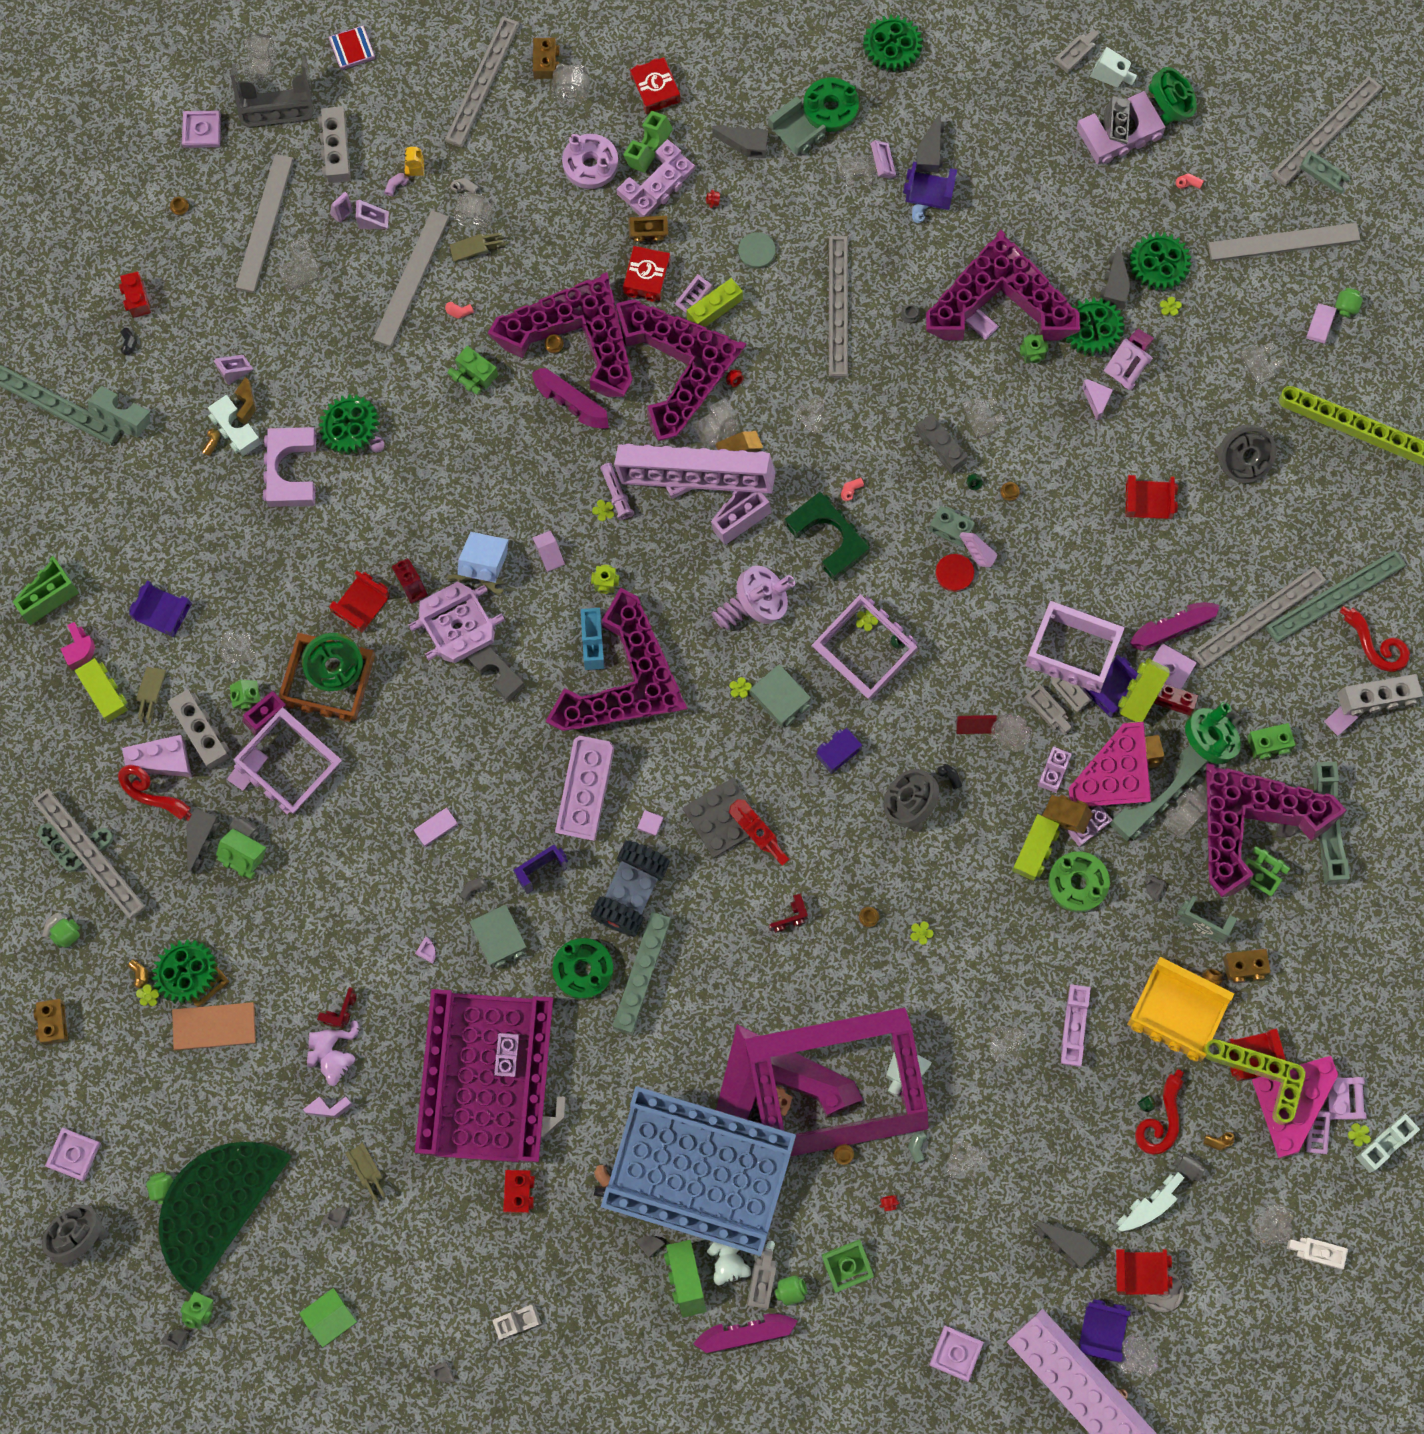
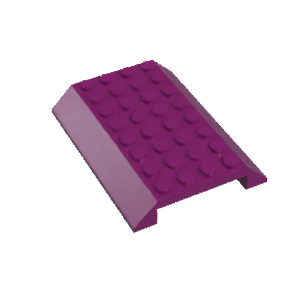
M431 989L415 1144L416 1154L513 1163L539 1162L553 997L533 996V999L459 994L453 993L452 990ZM498 1033L519 1034L515 1077L495 1075Z

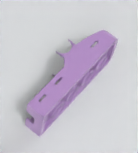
M578 736L574 739L555 833L596 840L614 753V746L610 741L585 736Z

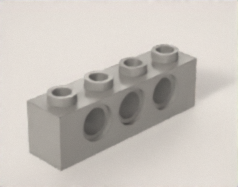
M344 107L321 108L322 116H318L319 126L323 127V132L320 133L321 144H324V149H321L322 160L325 161V166H322L323 176L327 177L328 183L351 181Z
M1416 674L1347 686L1337 693L1343 714H1352V716L1361 715L1365 711L1375 713L1381 711V708L1392 710L1403 704L1409 707L1417 704V700L1423 697Z
M187 689L167 701L209 770L230 758L227 754L230 749L225 741H219L218 736L220 733L215 725L210 726L208 720L211 718L205 709L201 710L198 704L201 702L195 693L191 694ZM189 710H195L192 716H186ZM199 726H205L202 732H196ZM210 741H214V746L210 749H207V743Z

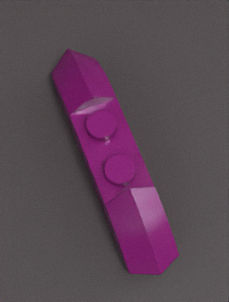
M540 368L532 373L534 383L544 397L547 399L553 397L557 404H564L569 407L568 410L573 415H580L578 421L587 426L609 428L607 411L547 368Z
M1207 602L1194 603L1187 606V612L1182 610L1169 620L1168 618H1163L1157 622V625L1150 621L1134 634L1130 644L1138 650L1145 651L1213 622L1220 605Z
M763 1314L765 1323H761L760 1320L750 1321L748 1326L740 1328L739 1324L728 1326V1331H724L723 1325L719 1324L703 1332L693 1344L708 1354L789 1336L798 1321L782 1314Z

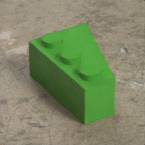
M54 556L49 559V564L37 573L38 576L31 584L28 583L13 601L29 625H32L79 593Z
M691 1240L666 1245L668 1253H664L666 1266L671 1265L672 1272L668 1273L670 1284H675L676 1291L672 1292L675 1305L679 1304L682 1318L707 1312Z

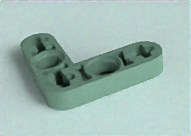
M44 824L39 828V838L63 868L68 872H76L84 866V863L78 858L74 862V867H67L69 864L68 860L70 858L75 860L78 856L51 824ZM100 828L91 834L89 838L91 841L93 839L96 842L99 841L97 843L100 846L98 849L102 852L112 843L113 834L106 828ZM46 829L52 830L50 833L55 840L51 841L48 836L43 837L45 835L44 831ZM102 833L104 835L108 833L106 836L108 840L105 842L103 840L99 841L101 839L100 834ZM59 843L65 845V850L62 853L55 852V846Z

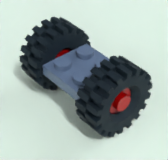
M625 840L617 857V861L620 864L605 896L598 897L590 915L598 923L627 936L636 937L644 920L641 914L657 880L662 881L670 861L666 856L652 850L650 847L648 848L643 844Z

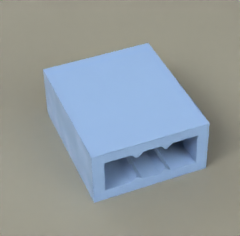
M470 532L458 560V575L496 583L507 556L508 539Z

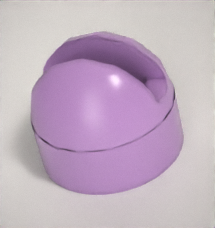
M380 437L370 439L369 442L372 445L369 448L371 451L377 453L384 449V441Z

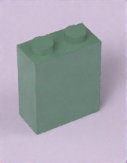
M780 664L750 689V695L781 728L784 725L787 727L796 720L795 716L799 712L803 714L810 708L811 697Z
M506 904L470 921L471 927L491 968L494 966L496 969L507 964V960L514 958V960L519 959L525 955V951H528Z

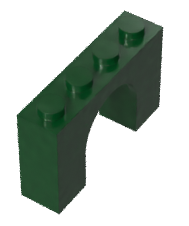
M820 491L786 517L784 525L796 539L811 527L820 523L831 524L840 531L843 537L841 546L823 560L821 568L835 581L869 554L870 544L866 538H861L858 535V531L852 523H848L844 519L845 515L840 509L836 510L832 505L833 502L830 497L823 495Z

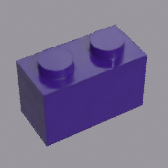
M847 727L843 731L840 729L835 732L830 742H824L817 748V759L831 774L862 749V744Z

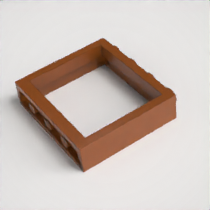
M298 632L278 697L286 704L285 707L293 709L295 706L301 708V711L306 713L320 712V715L326 718H331L333 715L339 717V720L344 722L356 721L375 659L374 651L359 647L362 660H365L366 663L351 712L291 698L289 694L303 648L316 638V636Z

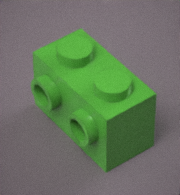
M1289 723L1252 731L1247 736L1254 759L1266 760L1271 758L1272 754L1279 753V756L1287 755L1295 747Z

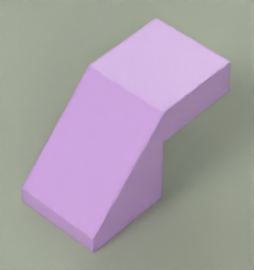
M318 1097L303 1110L308 1115L338 1118L352 1107L353 1104L347 1097H344L329 1109L323 1099Z

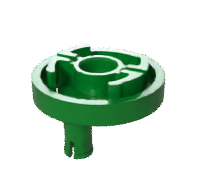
M1164 67L1156 72L1148 88L1154 94L1161 109L1165 112L1159 116L1165 127L1174 120L1182 122L1193 116L1196 112L1197 103L1194 90L1188 79L1171 67Z
M834 77L823 78L814 82L804 95L803 111L806 119L817 129L824 124L826 132H836L847 128L853 123L858 114L859 98L855 90L856 88L848 82ZM827 102H835L838 107L834 110H829L824 105Z
M322 634L314 638L306 646L302 655V668L307 680L320 690L339 691L345 689L356 681L362 670L363 660L359 647L350 637L344 634ZM330 658L340 660V664L335 668H327L325 666Z
M1222 702L1214 710L1210 708L1196 710L1187 719L1185 724L1186 737L1192 748L1202 758L1215 764L1228 763L1239 753L1241 747L1240 737L1235 726L1225 717L1231 712V706L1225 702Z
M577 938L565 943L558 950L553 960L552 971L557 986L563 993L575 999L586 1000L600 995L607 989L613 977L614 968L611 955L601 943L593 939ZM581 962H586L591 966L590 973L584 977L577 975L575 972L576 966Z

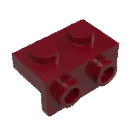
M1164 684L1154 704L1190 716L1192 711H1194L1198 695Z

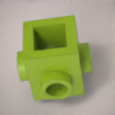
M611 565L596 566V573L592 572L591 584H594L595 591L601 594L615 593V586H619L620 575L616 574V568H613Z

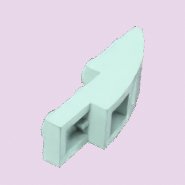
M1179 1172L1174 1176L1170 1174L1163 1182L1166 1186L1161 1191L1157 1189L1151 1195L1150 1199L1152 1202L1146 1198L1141 1201L1137 1199L1130 1207L1132 1212L1128 1216L1124 1214L1116 1223L1119 1226L1116 1231L1121 1233L1138 1228L1165 1212L1177 1200L1171 1193L1182 1182L1184 1177Z

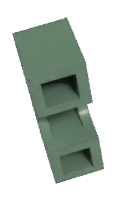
M101 386L88 400L89 413L96 418L106 421L109 425L123 430L126 434L138 438L150 423V411L135 403L128 409H117V394Z

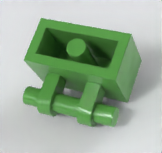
M468 346L455 359L459 370L456 371L451 367L447 372L455 382H460L465 386L466 390L474 392L476 395H479L482 390L478 387V384L487 389L498 376L497 367ZM465 374L472 378V380L467 379Z
M232 828L219 842L216 853L218 856L217 860L223 863L224 867L237 871L238 875L253 879L255 876L253 871L262 863L266 847Z
M1255 846L1252 853L1258 856L1257 860L1253 861L1247 858L1244 862L1254 874L1250 883L1272 897L1283 879L1276 876L1280 870L1287 874L1290 867L1285 865L1283 860H1277L1268 854L1269 851ZM1263 861L1274 867L1271 872L1261 866Z

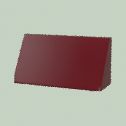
M958 716L956 718V734L996 733L997 716Z

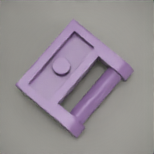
M1124 339L1104 369V372L1119 381L1128 390H1132L1135 386V381L1153 358L1128 339ZM1138 356L1141 360L1129 378L1125 377L1124 375Z
M1363 1077L1336 1079L1327 1097L1328 1111L1331 1113L1330 1120L1367 1119L1364 1112L1363 1085L1365 1081ZM1349 1085H1354L1356 1113H1350Z

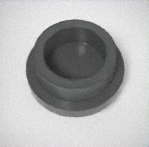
M909 304L903 307L901 317L907 323H914L919 319L920 311L915 305Z

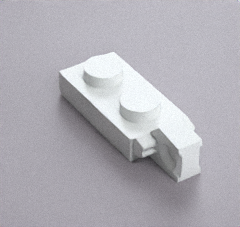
M1300 1238V1242L1288 1240L1287 1249L1298 1251L1297 1256L1301 1257V1259L1341 1270L1344 1269L1348 1252L1347 1248L1311 1238Z

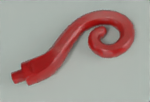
M1345 606L1340 609L1339 613L1345 616L1343 620L1357 631L1364 653L1375 667L1387 672L1400 671L1406 667L1410 652L1402 640L1392 637L1381 643L1380 652L1387 659L1392 656L1389 650L1390 646L1397 647L1400 652V657L1395 662L1386 661L1375 651L1368 623L1363 615L1353 607L1350 610Z
M131 764L119 770V784L131 798L145 805L166 809L179 820L184 818L189 821L192 815L189 812L191 808L183 801L174 797L150 795L141 792L148 789L151 783L150 777L145 770ZM132 774L138 776L141 779V782L135 780L131 784L129 780V775Z
M1179 1069L1176 1070L1174 1075L1169 1074L1163 1089V1100L1168 1118V1132L1165 1138L1158 1144L1149 1143L1145 1139L1144 1134L1148 1127L1154 1128L1155 1138L1162 1137L1164 1128L1156 1119H1145L1136 1128V1143L1147 1154L1157 1155L1166 1152L1173 1146L1178 1137L1179 1113L1176 1098L1184 1083L1181 1080L1184 1072Z

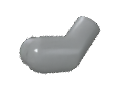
M466 178L455 180L450 185L451 190L454 192L468 190L475 195L479 190V186Z
M55 913L47 919L42 937L51 939L49 937L51 935V927L62 918L67 919V916Z

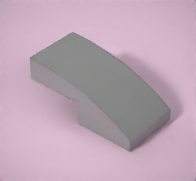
M535 1304L492 1320L499 1340L542 1324Z

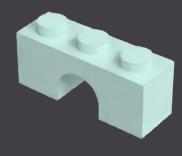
M227 395L208 407L210 412L208 417L214 425L219 424L221 427L219 429L224 439L229 438L232 443L229 445L236 454L240 452L242 456H245L261 445L259 437L249 424L241 428L231 426L233 420L237 418L238 410Z
M1404 1114L1360 1152L1356 1158L1371 1173L1390 1158V1155L1395 1150L1405 1144L1420 1129Z

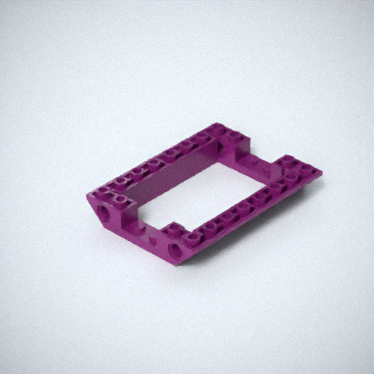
M905 1007L744 1039L751 1077L755 1087L761 1119L760 1124L784 1131L771 1057L890 1033L892 1035L890 1041L892 1051L896 1057L902 1092H900L906 1113L903 1112L797 1133L790 1157L836 1148L841 1144L851 1145L929 1129L928 1109L913 1030Z

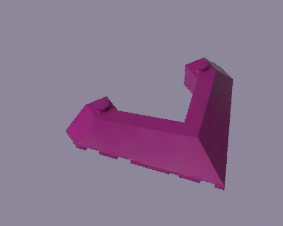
M1002 230L984 247L979 256L967 266L955 280L954 284L941 295L938 302L926 312L927 332L943 340H964L965 321L1001 290L1039 323V335L1043 336L1044 341H1059L1080 332L1079 312L1070 306L1059 290H1055L1044 274L1030 259L1024 256V253L1014 242L1012 243L1006 237Z
M608 272L601 274V277L586 280L575 285L573 288H567L538 300L539 302L530 306L520 307L514 310L513 313L498 316L488 331V335L505 351L523 358L531 343L546 339L553 334L560 335L583 328L596 365V369L590 378V389L606 397H624L633 381Z
M635 299L616 303L619 324L626 347L644 342L688 365L667 400L647 406V417L657 441L677 437L747 344L729 339V336L714 330L712 332L707 330L706 327L681 317L666 314L665 311L653 306L643 305Z
M620 587L602 619V627L618 635L633 682L582 697L564 688L545 722L561 731H569L688 710L638 596Z
M1207 763L1209 883L1221 897L1235 895L1250 884L1254 874L1241 860L1244 818L1298 826L1313 841L1326 832L1347 810L1334 795H1322L1298 786L1295 788L1287 786L1283 782L1255 775H1246L1244 772L1228 768L1224 770Z
M737 1024L716 1110L748 1120L756 1100V1093L744 1039L760 1035ZM795 1052L771 1057L775 1084L816 1098L826 1118L863 1101L854 1081Z

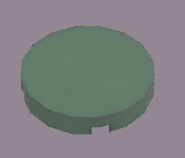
M754 232L746 235L741 240L738 255L746 266L753 269H761L773 261L775 257V244L768 235Z

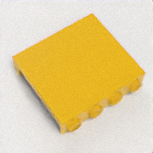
M1159 957L1127 1025L1131 1026V1029L1137 1033L1148 1035L1155 1042H1162L1168 1045L1175 1052L1180 1051L1186 1054L1193 1061L1202 1062L1206 1057L1203 1048L1213 1039L1234 993Z

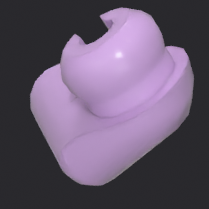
M398 173L389 179L384 194L393 196L397 185L401 184L404 186L408 183V176H405L404 173Z

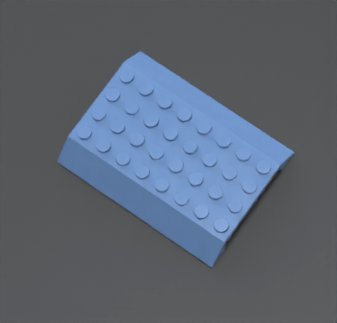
M636 1086L626 1126L601 1207L761 1256L796 1134Z

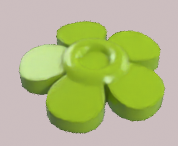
M1168 297L1167 301L1163 300L1160 302V307L1163 308L1161 313L1164 316L1169 315V313L1171 316H1176L1182 304L1179 301L1175 302L1174 297Z
M598 500V507H593L592 513L598 515L599 521H605L606 517L609 519L613 518L614 512L610 511L614 507L612 503L607 502L605 505L604 500Z
M868 610L866 613L863 611L857 613L858 620L856 621V626L858 628L864 626V630L868 632L872 630V625H877L878 619L873 617Z
M743 677L738 678L737 682L732 681L729 685L733 689L731 696L737 698L739 695L742 699L748 696L747 691H750L752 688L751 683H746V679Z
M925 921L921 922L920 926L914 923L911 926V930L916 933H912L910 938L913 941L919 939V943L924 945L927 943L926 937L931 938L933 936V931L928 929L929 924Z
M146 984L143 986V989H138L136 992L137 997L141 998L139 1001L141 1005L146 1006L149 1003L150 1006H155L158 1003L156 998L160 994L157 989L152 990L151 985Z
M1358 1123L1351 1125L1352 1131H1349L1347 1135L1350 1140L1355 1139L1353 1143L1356 1147H1361L1363 1143L1368 1144L1371 1141L1370 1136L1365 1135L1369 1133V1128L1366 1125L1362 1126L1361 1129Z

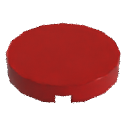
M953 553L946 555L940 559L936 566V579L940 586L947 591L959 592L964 590L973 581V564L967 557L961 554Z

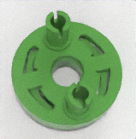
M1078 851L1065 854L1055 862L1049 874L1048 886L1051 896L1058 905L1068 911L1082 913L1093 910L1103 902L1109 890L1110 878L1101 860L1090 853ZM1074 876L1083 877L1086 881V887L1081 890L1075 889L1071 884V879Z

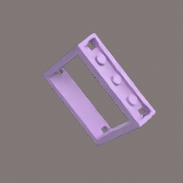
M860 594L812 644V647L868 700H871L919 649L916 646L918 642L912 636L906 637L902 633L904 629L898 623L894 622L892 624L888 620L890 616L883 609L878 611L873 606L875 602L868 596L864 598ZM862 605L909 648L871 690L824 647Z
M1050 601L1025 666L1034 669V671L1046 673L1053 678H1059L1070 684L1084 687L1089 691L1092 690L1100 693L1124 627ZM1050 619L1113 642L1100 676L1036 653Z
M282 707L235 757L233 762L236 764L234 766L235 769L241 774L245 772L251 777L249 781L257 788L261 786L266 790L264 794L271 801L276 799L280 803L278 807L286 814L289 812L294 814L342 760ZM281 719L331 763L293 806L243 762Z

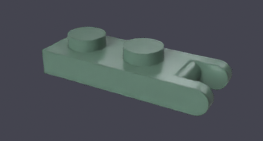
M1311 150L1306 153L1299 166L1300 169L1341 194L1344 189L1338 185L1340 180L1343 179L1348 182L1350 179L1349 175Z

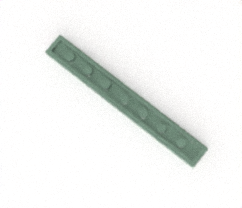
M0 365V387L111 446L120 435L121 429L109 425L106 421L92 416L89 411Z
M1394 550L1267 625L1265 628L1277 644L1406 567V564L1398 552Z

